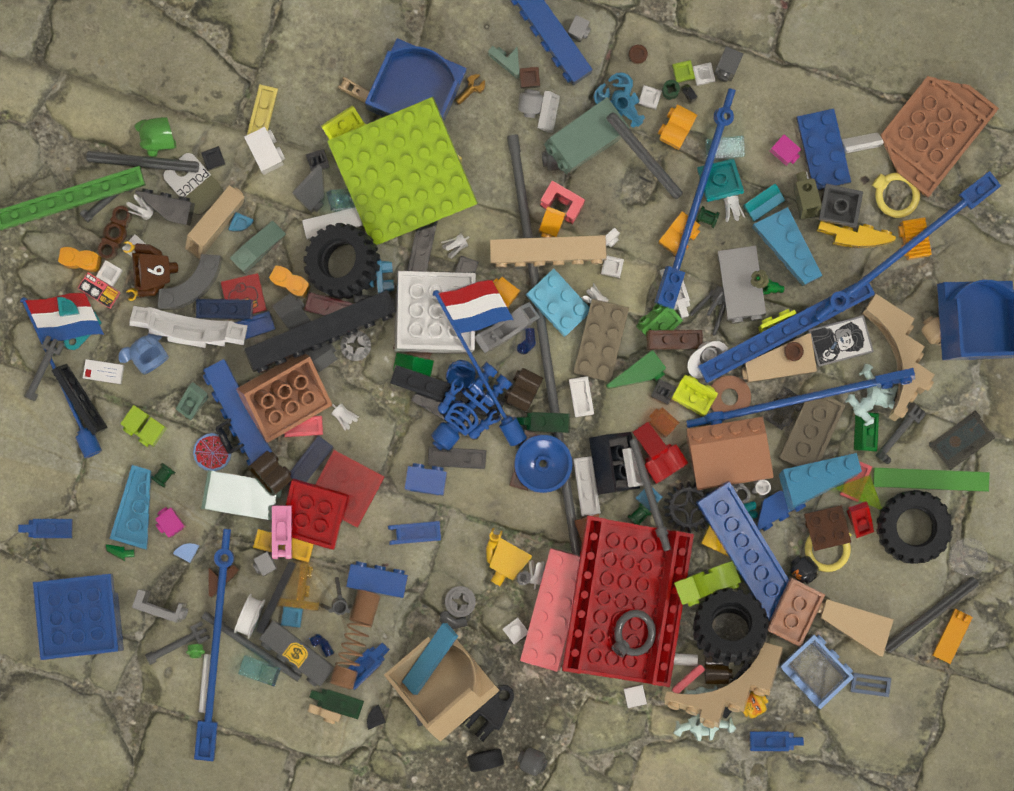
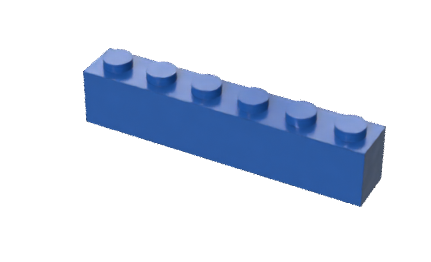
M510 0L514 6L517 4L521 10L519 14L524 21L528 20L531 25L529 28L534 36L540 37L542 40L540 44L543 49L551 53L553 56L551 60L557 68L561 67L564 72L562 76L567 83L571 82L574 86L592 73L593 69L545 0Z
M223 359L205 368L203 378L207 385H212L214 391L211 393L216 403L220 401L223 407L220 411L224 419L231 418L232 421L230 422L231 426H229V429L234 437L238 436L240 440L238 445L242 443L245 445L240 450L242 454L246 452L249 458L246 460L248 466L265 451L272 452L269 444L264 440L236 390L239 388V385L226 360Z

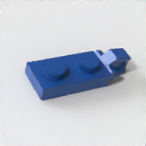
M73 519L29 520V525H18V532L29 533L28 537L72 538Z
M381 643L376 649L374 647L367 649L362 654L363 657L360 656L355 661L360 666L350 665L347 668L358 672L353 690L357 689L385 660L383 656L390 649L384 643Z
M750 731V751L794 750V746H804V738L794 737L793 732Z

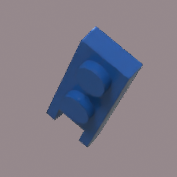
M440 521L388 526V530L396 529L397 540L389 541V545L441 540Z

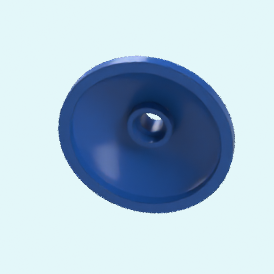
M537 435L531 437L519 447L516 453L515 471L517 477L524 486L532 491L540 493L555 491L563 486L570 477L572 471L571 453L561 440L553 436ZM541 460H545L547 462L545 467H541L539 465V462Z

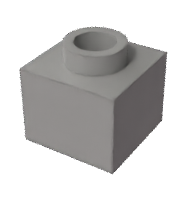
M576 15L568 35L579 42L582 41L583 37L587 39L591 28H589L590 21Z
M265 552L254 559L255 564L253 566L258 575L261 573L263 576H266L278 569L269 552Z

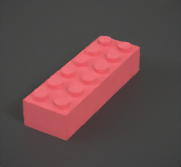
M554 548L550 549L521 655V662L556 672L560 671L568 635L580 560L579 555Z

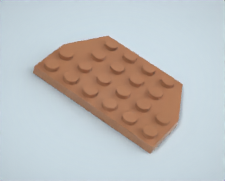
M927 76L880 136L883 139V145L896 172L928 198L999 108L970 85Z

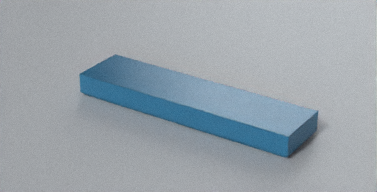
M443 623L402 681L413 695H418L458 637L448 623Z

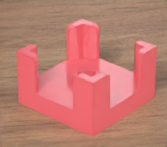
M551 181L540 200V206L547 209V207L552 205L555 198L566 206L570 205L565 220L573 225L585 204V199Z

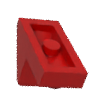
M867 501L849 507L847 515L856 538L873 533L874 527Z

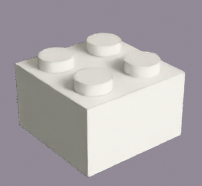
M263 127L244 137L263 175L284 165L282 160L285 157L280 147L275 148L274 143L277 141L271 129L267 131Z

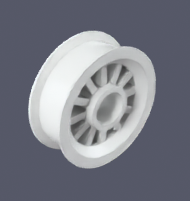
M252 594L248 596L238 618L234 633L238 631L248 635V639L251 637L264 607L265 599L260 601L253 598Z

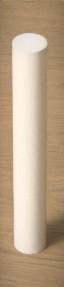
M204 654L199 702V712L205 713L211 654Z

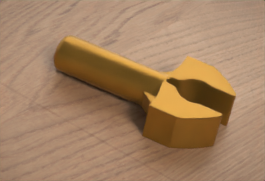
M480 74L471 75L467 78L469 85L455 99L457 104L460 105L473 92L481 94L484 91L485 80L479 86H474V81L480 77Z

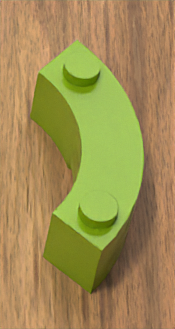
M732 561L708 569V574L702 571L675 582L674 584L682 605L688 604L689 607L698 604V599L710 593L712 594L719 589L727 587L735 589L740 587L739 583L743 580Z

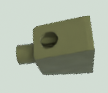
M806 171L796 174L797 182L795 183L794 194L800 220L818 217L822 204L815 179H809Z

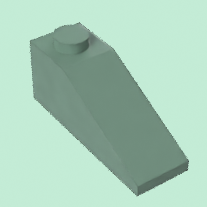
M271 221L235 252L230 259L246 274L286 233L274 221Z

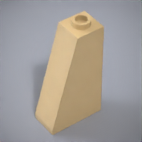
M229 185L187 235L185 249L198 259L201 258V254H206L233 218L235 212L242 206L245 196H243V193L238 188H233Z
M811 333L791 341L802 345L804 353L801 359L794 362L787 360L784 356V348L787 345L785 344L745 363L744 368H741L743 379H746L747 383L817 372Z
M824 599L817 612L820 613L819 618L875 655L883 657L894 619Z

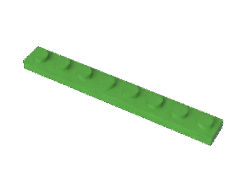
M137 166L0 209V230L145 186L141 167Z

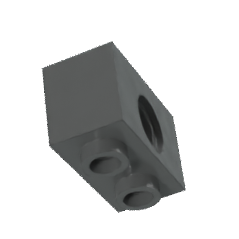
M726 46L714 73L717 79L723 82H731L744 53Z

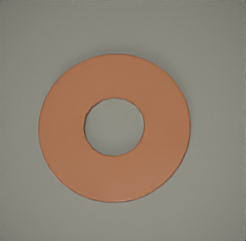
M723 376L711 385L715 392L718 393L711 405V409L714 412H727L750 406L751 391L741 378ZM733 389L737 392L738 400L734 405L723 403L721 395L724 390Z

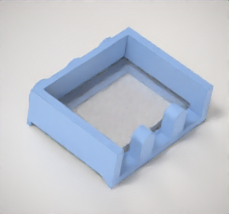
M812 634L779 667L817 708L821 709L854 676L851 674L853 670L846 663L844 665L838 660L840 658L833 649L829 651L825 647L826 641L820 635L816 637Z

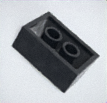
M631 432L606 434L589 438L598 495L640 489V486L628 487L622 449L631 448Z

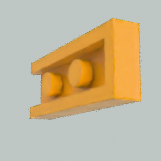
M954 609L932 656L951 664L973 617Z

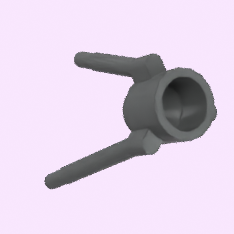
M717 286L715 290L711 289L709 294L690 313V316H693L710 298L713 303L707 312V316H710L716 305L721 306L712 333L713 336L717 333L726 308L724 290L721 286Z
M335 577L337 597L332 601L331 607L323 603L320 606L328 610L329 613L334 612L337 615L350 613L352 605H347L346 600L342 598L339 578Z

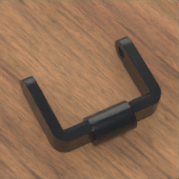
M231 418L216 427V432L228 454L234 453L245 446L242 443L234 449L232 448L222 428L232 421Z

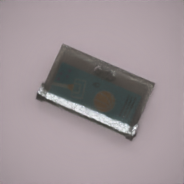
M976 410L936 440L928 443L949 470H952L995 439L980 419L981 416Z

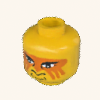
M750 691L745 711L743 712L745 717L749 716L751 719L765 713L767 710L766 704L769 703L766 696H758L753 693L754 691Z

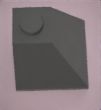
M320 165L292 192L294 197L311 213L314 210L318 212L323 207V201L325 200L324 171Z

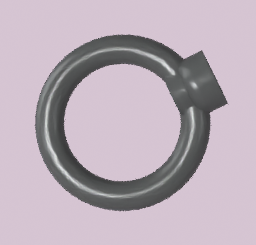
M641 610L625 612L618 619L615 626L614 636L616 642L612 645L613 651L620 657H624L625 654L639 656L646 653L652 647L656 636L655 624L652 618ZM633 617L641 618L648 628L647 640L639 648H630L629 644L622 637L624 624Z

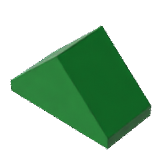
M397 352L393 371L395 365L431 376L434 360Z

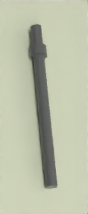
M636 438L630 440L631 448L655 521L657 537L660 538L663 550L667 551L671 549L667 537L668 531L664 527Z
M205 611L201 618L214 626V616ZM222 620V632L295 681H299L302 675L296 673L286 664L238 632L234 633V630Z

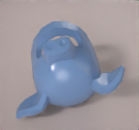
M148 333L147 336L139 338L131 347H125L119 352V362L126 363L132 360L143 375L148 374L169 359L167 352L159 342L163 336Z

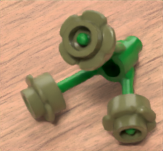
M759 270L752 273L751 284L754 287L763 288V295L784 292V286L770 280L766 271Z

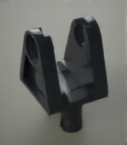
M508 685L497 687L500 691L463 722L465 724L470 719L465 725L470 729L480 716L486 718V722L474 733L479 737L485 732L480 737V740L483 742L494 729L499 730L502 727L514 700V692ZM507 690L510 693V697L507 700H502L499 697V693Z

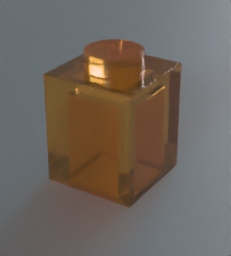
M663 407L660 410L656 408L649 416L651 418L649 423L665 438L680 423Z

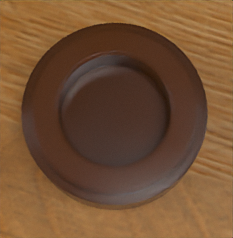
M637 44L630 48L628 56L632 63L642 64L646 61L648 52L643 45Z
M790 342L784 348V356L789 361H798L803 356V347L798 342Z

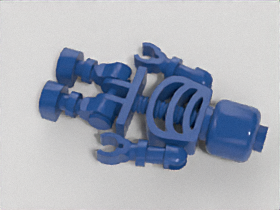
M487 361L481 367L484 370L483 375L487 381L489 376L494 377L498 373ZM501 373L496 378L499 383L493 386L494 389H492L496 398L499 393L502 394L504 392V388L508 390L512 385ZM479 374V377L472 380L467 386L473 394L471 395L465 389L462 391L471 400L468 404L454 401L455 395L464 386V383L461 382V385L455 388L456 378L452 380L449 392L445 393L446 397L439 404L438 411L444 414L443 417L447 421V423L441 422L431 434L434 439L432 444L439 450L443 448L450 450L459 440V432L465 436L469 433L471 439H476L480 436L481 432L485 429L488 430L490 425L501 420V415L496 419L492 418V415L497 413V410L494 409L478 425L479 420L474 411L475 407L478 406L488 413L489 409L483 405V402L490 407L495 404L490 393L482 391L484 383ZM480 394L481 398L477 400L476 398ZM462 406L464 409L461 411L455 407ZM451 413H457V414H459V415H458V417H456L455 415H453V414H451ZM470 413L473 414V422H471L468 418V415H470ZM464 419L468 422L467 427L463 423Z

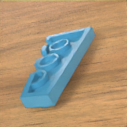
M132 465L110 539L142 549H148L151 470Z

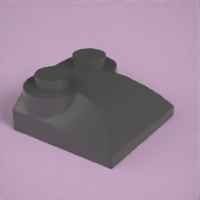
M826 184L822 196L819 220L857 228L863 191Z

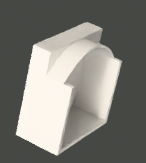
M398 271L397 293L395 295V352L467 354L436 296H433V291L438 290L440 291L439 293L453 291L473 284L476 281V273ZM475 331L461 333L472 353L475 349Z

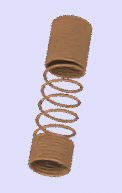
M357 590L354 605L349 616V620L356 623L347 624L348 628L357 633L344 634L347 639L355 643H341L343 648L353 653H338L341 658L351 663L336 662L330 679L331 684L347 689H354L358 672L337 664L360 666V664L340 654L361 657L363 655L345 647L343 644L366 647V645L346 635L369 637V635L357 631L349 625L371 628L381 598L379 595L365 590Z

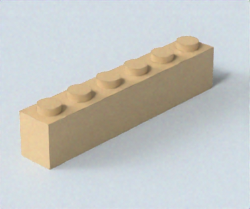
M606 236L490 240L491 264L495 265L496 268H505L507 264H515V267H526V263H534V266H545V263L553 262L554 266L564 265V262H572V265H583V261H591V264H603V261L607 260Z

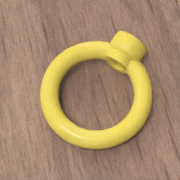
M880 173L872 183V186L876 188V203L886 215L902 218L910 215L917 208L920 201V191L900 174L891 173L884 176ZM891 181H904L911 188L912 201L907 208L893 210L885 204L883 190Z
M810 535L806 540L805 556L811 557L819 567V571H836L842 568L850 557L851 546L850 543L843 544V553L837 562L829 565L822 564L813 555Z

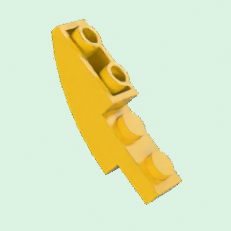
M820 221L816 230L834 236L832 244L851 248L878 247L892 243L896 239V236H893L891 231L881 229L880 232L874 230V227L868 224L859 225L856 232H854L852 227L843 225L841 228L835 226L834 223Z

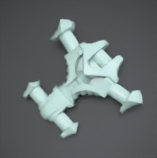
M865 364L859 375L864 374L867 380L875 379L871 372L873 366ZM895 385L888 389L877 388V386L867 388V397L862 398L860 403L855 398V394H849L845 402H849L852 405L855 415L862 417L866 422L864 425L868 426L874 423V418L867 411L872 410L874 405H880L884 408L889 406L893 409L898 386Z
M715 685L714 689L698 687L695 690H688L686 687L683 694L707 693L717 690L718 687ZM697 714V716L693 715L688 719L687 723L680 724L679 721H676L673 733L680 737L683 731L690 730L695 735L697 741H701L702 736H708L709 741H711L719 728L703 726V723H700V714ZM732 717L728 721L721 720L719 728H725L729 733L736 730Z

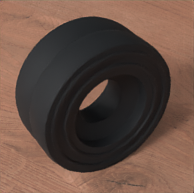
M499 748L467 756L471 772L487 770L504 764L502 751Z

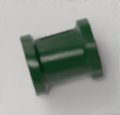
M675 80L666 81L662 89L663 97L668 100L675 99L679 94L680 85ZM672 86L674 87V92L672 91L670 94L668 93V88Z
M702 206L696 222L706 223L714 229L720 212L714 213Z
M162 462L160 464L161 468L154 476H151V479L165 488V483L176 472Z
M639 503V507L631 515L627 516L637 525H640L648 516L652 515L642 503Z

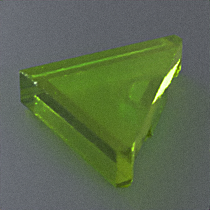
M870 475L836 487L838 491L861 502L867 501L868 505L878 510L882 509Z

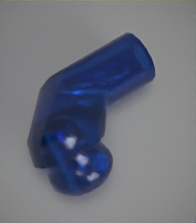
M534 328L525 329L526 339L517 345L519 353L527 354L535 347Z
M314 634L315 636L310 638L312 646L320 645L326 658L334 654L330 643L322 635Z

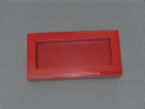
M646 422L632 432L653 461L669 451L649 422Z

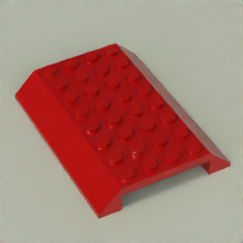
M594 516L586 517L562 671L670 687L683 608L674 583L686 579L688 576L694 534L667 530L671 549L664 551L660 538L657 537L655 531L657 528ZM630 610L644 611L652 618L655 624L656 636L652 647L646 653L639 656L627 654L624 657L618 656L612 649V645L616 642L614 631L618 619ZM638 617L629 619L623 626L622 637L629 644L630 648L641 647L648 637L647 625Z

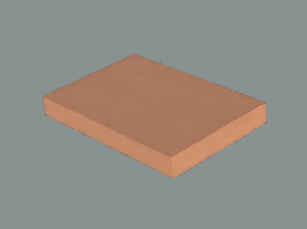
M790 578L769 621L767 630L801 647L825 594Z

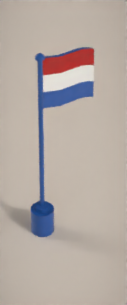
M492 280L475 282L453 291L439 293L440 291L434 290L433 296H436L503 417L499 427L510 446L523 442L527 436L517 418L506 416L461 333L480 330L498 322L514 320Z
M69 293L39 300H28L23 297L20 300V303H23L41 344H43L47 335L51 337L50 342L54 339L65 341L86 335H104L85 293ZM57 297L71 300L77 306L80 314L60 317ZM51 358L50 364L52 366V369L56 368V366L54 364L53 359ZM61 387L80 428L75 438L84 458L87 459L102 452L96 435H92L88 428H83L72 402Z

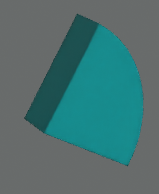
M57 297L60 317L80 314L77 306L71 300Z

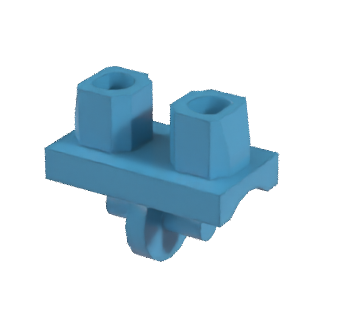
M380 259V261H377V264L380 265V270L376 271L375 275L377 276L378 294L386 290L388 292L394 291V280H383L384 273H393L392 262L381 261ZM373 280L370 282V288L375 287Z

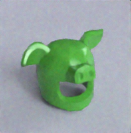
M167 117L144 119L135 124L134 127L140 136V147L147 150L149 156L157 157L159 150L176 148V141L173 139Z

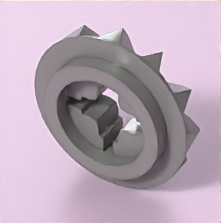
M359 330L358 333L352 336L344 335L340 343L343 355L352 361L364 359L371 350L369 337ZM357 337L358 344L364 347L357 348L354 354L353 347L348 344L354 343Z
M454 587L445 597L446 609L453 616L465 617L475 608V596L466 587ZM463 593V600L469 604H462L459 610H457L458 604L452 599H459Z

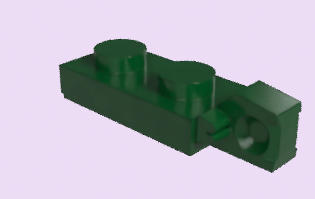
M531 412L527 413V417H516L520 425H526V430L570 433L569 413Z
M324 688L322 692L311 690L309 698L318 700L317 705L321 706V708L354 719L359 718L364 703L363 700Z

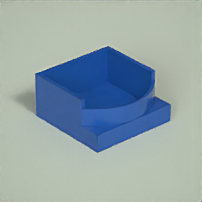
M397 38L392 50L387 52L365 101L366 109L385 117L430 97H434L442 119L445 121L467 72V68L444 59L441 55L430 49L414 46Z
M986 279L974 282H943L937 284L942 360L1014 358L1013 281Z
M113 574L33 582L40 660L124 650L119 596L114 590Z

